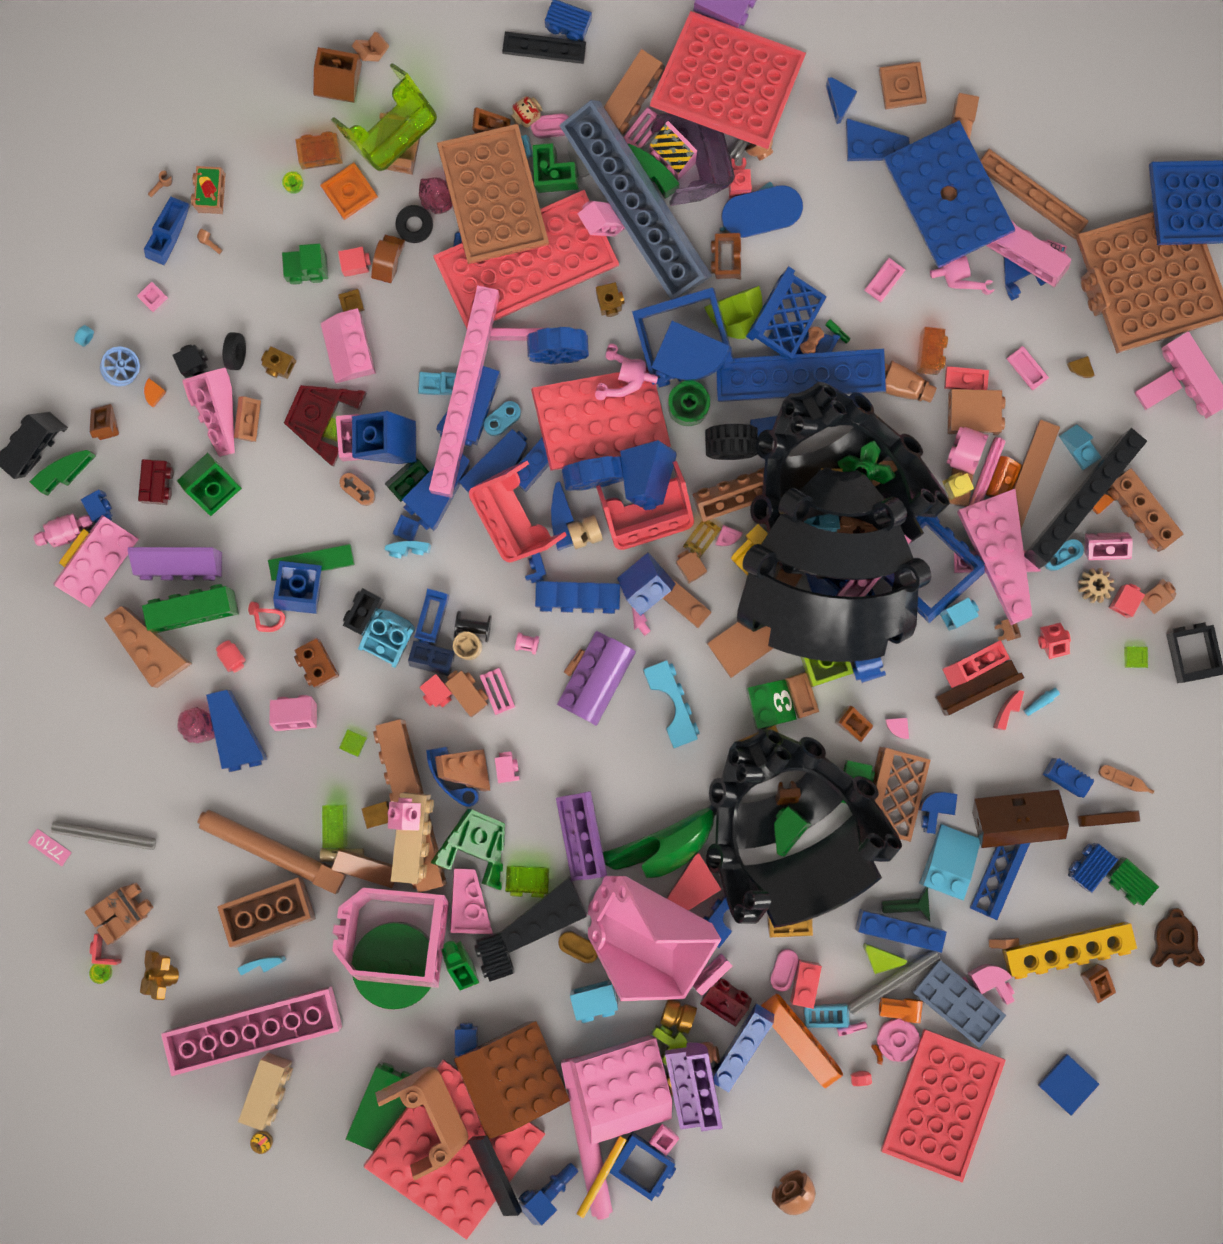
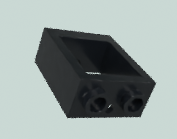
M1206 622L1194 624V629L1186 630L1184 626L1172 629L1173 633L1166 634L1177 684L1223 675V663L1214 625L1207 626ZM1203 632L1211 668L1185 673L1177 637Z

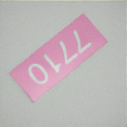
M39 829L36 830L28 842L60 866H63L72 853Z

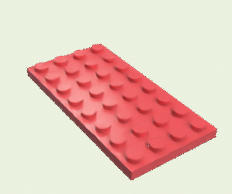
M585 190L540 209L549 241L547 246L472 264L467 263L462 243L433 255L466 329L477 285L498 290L500 297L494 318L495 321L619 266V262L607 237L590 235L577 214L582 210V206L590 201Z

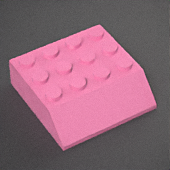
M648 1035L569 1060L591 1145L672 1119V1098L655 1037Z

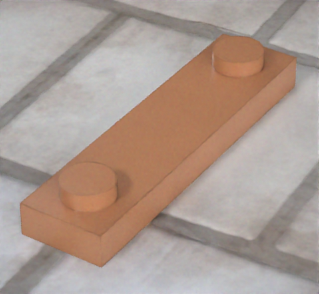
M674 581L676 584L672 591L662 599L696 628H699L712 612Z

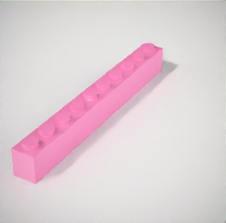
M477 285L429 491L432 494L450 498L453 496L500 297L496 289Z

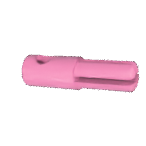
M864 1021L849 1025L848 1027L837 1028L839 1037L867 1029V1024Z

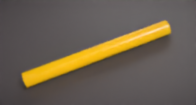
M619 1136L578 1209L576 1213L578 1216L584 1218L627 1141L623 1137Z

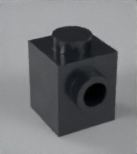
M186 345L180 349V352L172 355L180 373L185 378L191 375L202 374L204 369L208 368L205 362L208 360L205 351L199 349L196 345Z

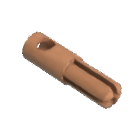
M580 649L564 670L565 674L568 676L572 675L585 653L584 650Z

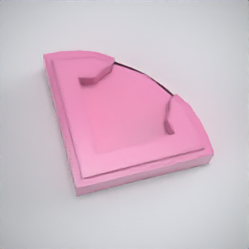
M723 525L715 545H732L740 539L743 533Z
M907 718L885 720L887 728L895 736L909 739Z

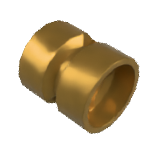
M668 999L660 1024L670 1028L675 1025L678 1031L689 1034L697 1007L688 1004L681 1006L679 1001Z

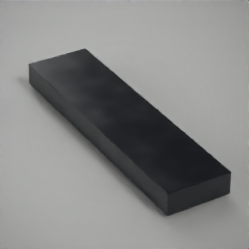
M505 31L502 53L584 64L586 42Z
M488 1136L471 1137L468 1142L503 1216H518L522 1212V1208Z

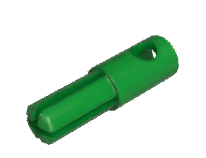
M831 319L825 324L835 335L840 336L844 343L847 344L851 338Z

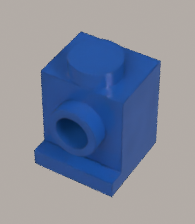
M97 490L81 499L89 517L95 523H97L102 515L112 520L111 504L106 498L103 499L107 495L101 490Z

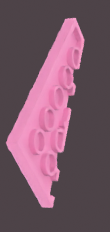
M1013 489L959 509L957 512L977 555L985 563V572L1011 625L1029 619L1032 616L1016 490Z

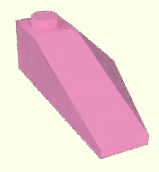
M226 368L182 380L191 406H196L200 414L198 416L201 423L204 422L209 430L208 437L218 456L221 457L235 453L232 386Z

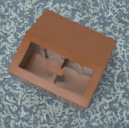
M318 47L314 64L313 95L354 103L362 66L359 54Z

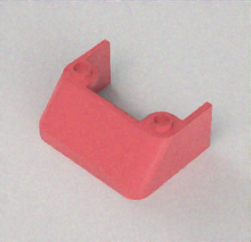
M528 461L512 466L492 476L469 491L470 500L500 556L509 563L545 551L567 536L563 532L551 537L544 526L540 524L532 526L513 489L517 488L520 484L517 472L529 465Z
M677 461L673 462L676 478L669 481L664 503L656 506L653 510H644L635 504L624 507L619 498L605 500L601 486H596L614 546L617 549H629L688 530L693 526L694 518L686 483Z

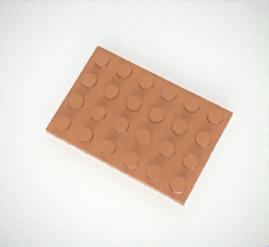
M518 124L437 143L468 264L549 245Z

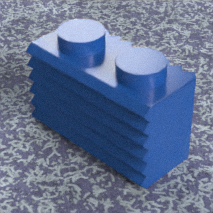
M552 0L545 18V28L553 34H565L570 40L584 41L592 20V12L559 0Z
M1061 758L1051 759L1043 772L1045 777L1080 798H1084L1094 783V779L1083 774L1076 767L1065 763V760H1061Z
M1098 843L1088 844L1082 851L1083 856L1079 861L1076 860L1069 868L1071 872L1068 874L1071 879L1090 893L1096 889L1118 861L1115 856Z

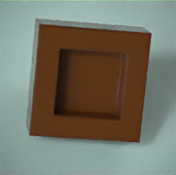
M790 781V789H785L783 782H779L775 797L776 805L798 803L801 793L800 788H797L794 781Z

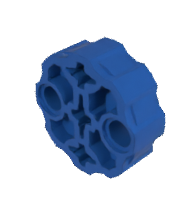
M571 327L539 329L527 335V355L532 362L549 365L578 362L589 356L588 335L582 329H573Z
M620 456L582 460L566 465L562 469L566 491L589 490L599 485L606 487L624 481Z

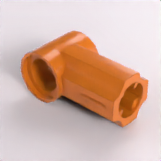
M881 997L879 1016L898 1018L905 1022L921 1023L923 1001L910 998L901 1000Z

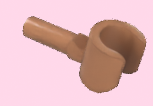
M166 171L159 173L160 181L148 193L150 197L163 186L168 187L172 184L171 176L167 180H163L167 175Z
M200 229L197 235L199 242L210 246L218 254H221L223 250L208 240L211 234Z

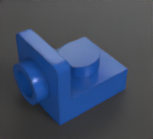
M539 552L528 558L531 569H536L537 572L525 576L526 581L531 580L532 584L536 583V581H543V576L547 575Z

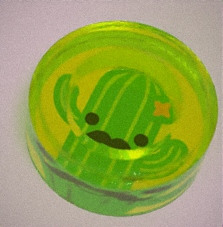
M291 171L284 175L282 184L287 192L296 194L303 189L304 181L299 173Z
M107 964L92 965L89 971L90 979L97 984L107 982L112 976L111 966Z

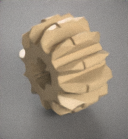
M1091 568L1089 569V574L1086 572L1082 573L1084 580H1078V584L1083 585L1078 591L1085 592L1082 598L1087 599L1090 597V603H1095L1096 600L1102 603L1104 598L1109 599L1111 597L1109 592L1115 590L1114 587L1110 586L1114 579H1107L1110 573L1106 572L1103 574L1102 568H1098L1097 571ZM1094 582H1097V585L1100 586L1099 589H1096V586L1093 585Z

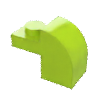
M655 1025L652 1035L668 1045L665 1050L687 1047L688 1041L683 1032L677 1030L673 1036V1031L664 1025L661 1027ZM664 1051V1053L661 1056L662 1063L667 1065Z

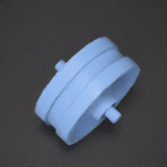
M122 346L107 350L100 363V372L104 380L117 387L127 386L132 383L137 377L140 368L139 359L136 354L129 348ZM117 353L118 360H114L109 355ZM121 353L126 354L129 358L126 360L121 359ZM105 359L111 362L114 366L104 367ZM132 360L135 368L126 366V364ZM113 370L115 372L113 378L106 371ZM124 370L134 372V375L129 379ZM122 374L124 380H116L117 375Z

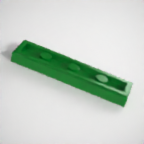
M350 544L268 560L271 581H276L279 561L322 566L321 572L355 565Z

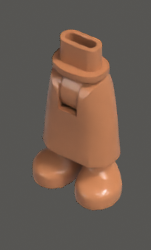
M891 361L889 365L885 363L886 392L883 393L920 402L925 400L931 403L937 387L930 385L929 381H925L913 371L894 361Z

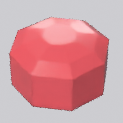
M857 1071L850 1075L853 1086H867L872 1083L871 1074L868 1071Z

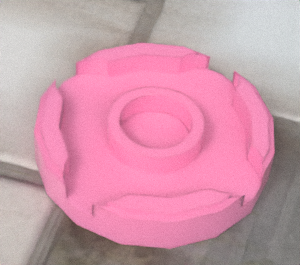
M896 1018L888 1020L878 1030L877 1044L886 1058L891 1061L903 1062L914 1057L918 1049L920 1037L913 1024Z

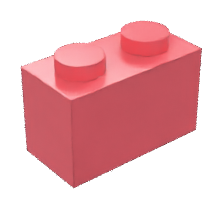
M798 959L790 1002L793 1005L814 1009L822 966L819 963Z

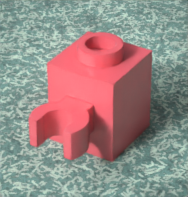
M734 158L731 159L730 167L732 170H729L728 175L729 198L751 193L750 169H745V158H742L741 166H736Z

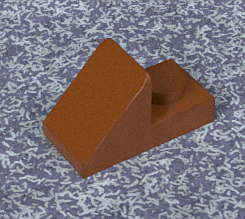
M477 107L474 108L472 129L475 134L510 126L511 119Z
M111 404L91 409L89 432L92 438L98 437L99 440H104L119 435Z

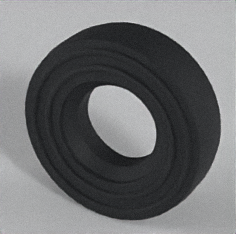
M409 205L398 213L395 225L399 236L409 243H420L430 236L433 229V220L425 208L418 205ZM411 217L420 218L422 220L421 229L416 232L408 230L406 227L408 219Z
M230 332L226 335L223 343V363L226 369L240 370L246 355L245 338L241 333Z

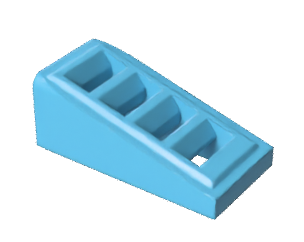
M848 1003L814 1005V1009L804 1007L805 1026L807 1028H843L850 1025ZM812 1011L816 1013V1022H812ZM820 1011H824V1020H825V1021H822V1022H821V1013H820ZM829 1011H833V1021H830ZM838 1011H842L841 1021H838Z

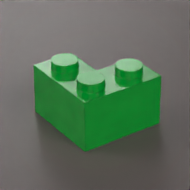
M553 143L532 145L534 186L538 193L579 190L578 168L575 162L557 163V150Z
M320 243L299 245V251L282 252L283 275L290 284H302V281L320 283L323 282V279H328L327 254Z

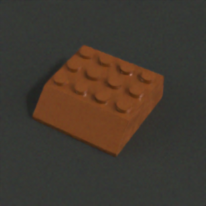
M537 1021L526 1022L454 1058L485 1135L489 1139L514 1131L570 1101Z

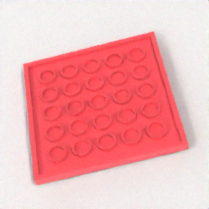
M690 11L651 99L650 106L768 149L806 53Z
M443 1059L436 1069L440 1072L468 1133V1140L473 1136H486L458 1069ZM422 1104L416 1108L407 1107L364 1163V1168L467 1240L496 1201L468 1141L445 1166L414 1181L410 1165L429 1156L431 1147L441 1141L424 1105ZM531 1122L514 1131L489 1139L509 1182L545 1136L544 1131Z

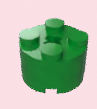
M684 381L671 390L668 399V412L672 420L682 426H695L706 418L710 407V396L702 384L696 381ZM687 400H691V404H693L691 407H686L685 403H687Z

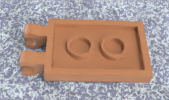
M738 622L707 643L730 678L774 649L768 646L770 627L765 626L753 632Z

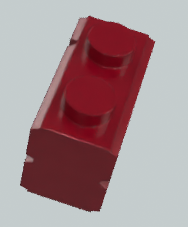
M142 459L139 502L167 505L168 500H171L172 489L169 487V479H173L174 470L169 462Z

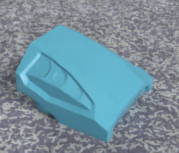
M378 609L365 631L358 649L361 651L365 650L396 668L415 627L409 620L391 611Z

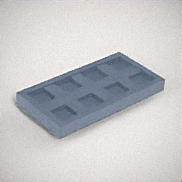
M940 959L912 991L978 1048H981L1006 1017V1014Z

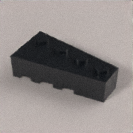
M569 876L560 885L501 931L500 934L509 953L587 917V912L571 877Z

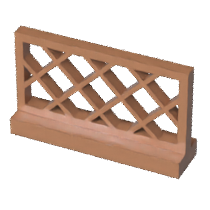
M879 747L873 780L879 791L875 802L897 833L898 831L895 827L905 821L908 827L906 836L899 835V838L911 842L931 760ZM894 755L901 756L905 765L897 770L893 765ZM916 761L924 762L922 771L915 775L910 765ZM908 768L912 778L903 783L898 773ZM895 775L900 785L891 790L887 784L888 779ZM915 780L918 786L917 792L910 795L906 785ZM902 788L907 798L898 803L893 793ZM890 796L895 806L886 811L882 805L883 799ZM910 801L913 809L911 813L905 816L900 806ZM898 809L902 819L893 824L888 814Z

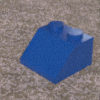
M649 552L617 577L626 600L640 616L671 592L676 584Z
M279 561L273 597L274 608L317 614L322 566Z

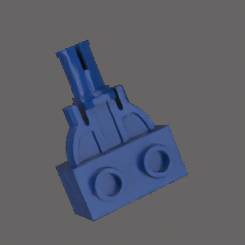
M569 1163L557 1175H551L549 1177L551 1181L541 1190H526L518 1198L522 1212L533 1225L542 1226L557 1211L551 1201L560 1191H566L565 1185L579 1172L572 1163Z

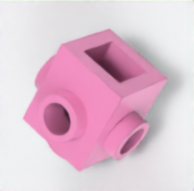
M399 798L398 802H389L388 829L419 830L421 804L412 803V798Z

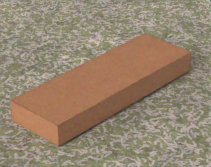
M341 848L338 849L332 870L393 888L395 882H391L392 864Z

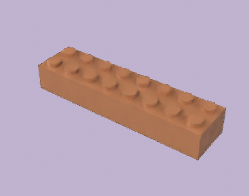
M399 719L376 725V731H373L376 744L379 743L381 747L379 752L380 762L386 766L387 772H384L386 784L391 786L392 793H389L390 801L398 802L400 793L403 792L424 794L405 720ZM432 826L431 833L426 836V843H429L428 856L424 857V865H427L426 878H423L418 884H412L413 889L417 888L418 893L447 884L444 869L431 864L432 859L438 852Z

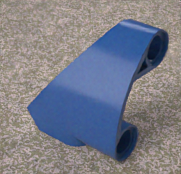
M447 747L426 750L430 771L439 786L451 798L463 806L471 807L476 805L479 801V793L476 789L450 790L444 780L438 778L435 757L450 754ZM467 791H471L475 795L472 803H467L464 800V794Z

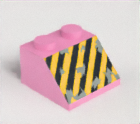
M669 121L666 122L651 142L649 152L650 155L660 161L679 180L696 164L697 150Z

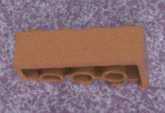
M120 606L104 618L151 687H160L192 664L158 633L147 631L145 622L129 608Z

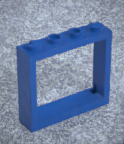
M713 287L632 311L650 374L656 375V370L651 368L654 357L643 321L645 318L710 299L722 343L730 346ZM732 350L719 370L731 367L730 363L735 362ZM669 375L667 379L658 376L657 383H652V385L658 384L659 388L671 385L670 381L676 378Z
M917 516L916 520L922 529L927 526L973 569L971 573L932 608L918 596L917 612L930 623L985 573V563L980 559V556H974L969 552L970 548L962 540L959 542L954 537L955 534L950 528H944L940 524L938 517ZM894 573L882 577L893 587Z

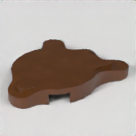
M1170 909L1167 916L1156 926L1154 934L1156 949L1150 958L1151 965L1155 967H1161L1169 958L1172 959L1173 965L1176 967H1181L1187 962H1191L1195 966H1202L1205 963V959L1198 949V931L1184 916L1181 909Z

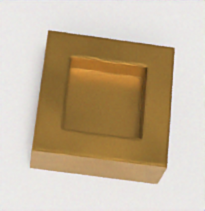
M358 289L338 295L343 312L357 308L360 312L365 310Z

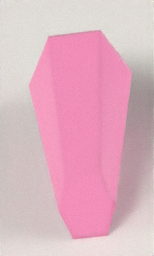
M632 607L634 629L639 628L645 636L651 631L645 624L647 619L644 614L640 616Z

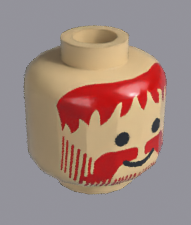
M524 96L513 104L511 118L518 126L521 124L523 127L528 128L541 118L542 108L534 97Z

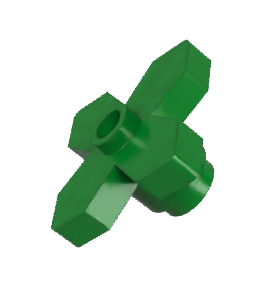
M871 441L861 448L860 458L848 455L838 461L842 472L858 470L865 474L871 482L874 480L884 484L895 477L890 465L877 463L881 450L875 441Z

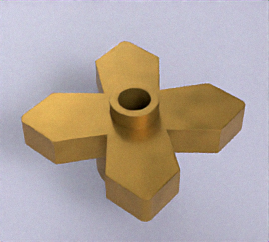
M146 950L144 960L146 970L141 980L140 993L151 995V998L154 1000H164L166 986L175 985L178 981V969L170 965L169 956L159 955L157 951Z

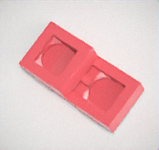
M1015 691L1006 700L998 713L993 728L1006 730L1010 711L1019 712L1024 691Z

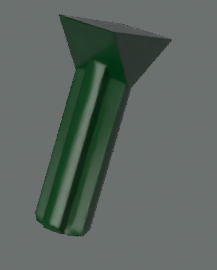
M926 886L917 899L882 901L881 907L884 914L921 911L930 922L928 887Z

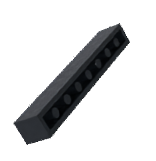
M1132 427L1122 434L1024 553V557L1038 569L1048 564L1147 443V440Z

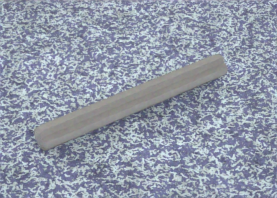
M53 822L51 827L52 833L147 850H154L156 846V839L61 822Z
M929 950L848 1003L849 1011L853 1015L857 1014L940 959L938 952Z

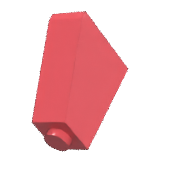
M699 853L690 860L667 895L668 900L688 911L722 890Z

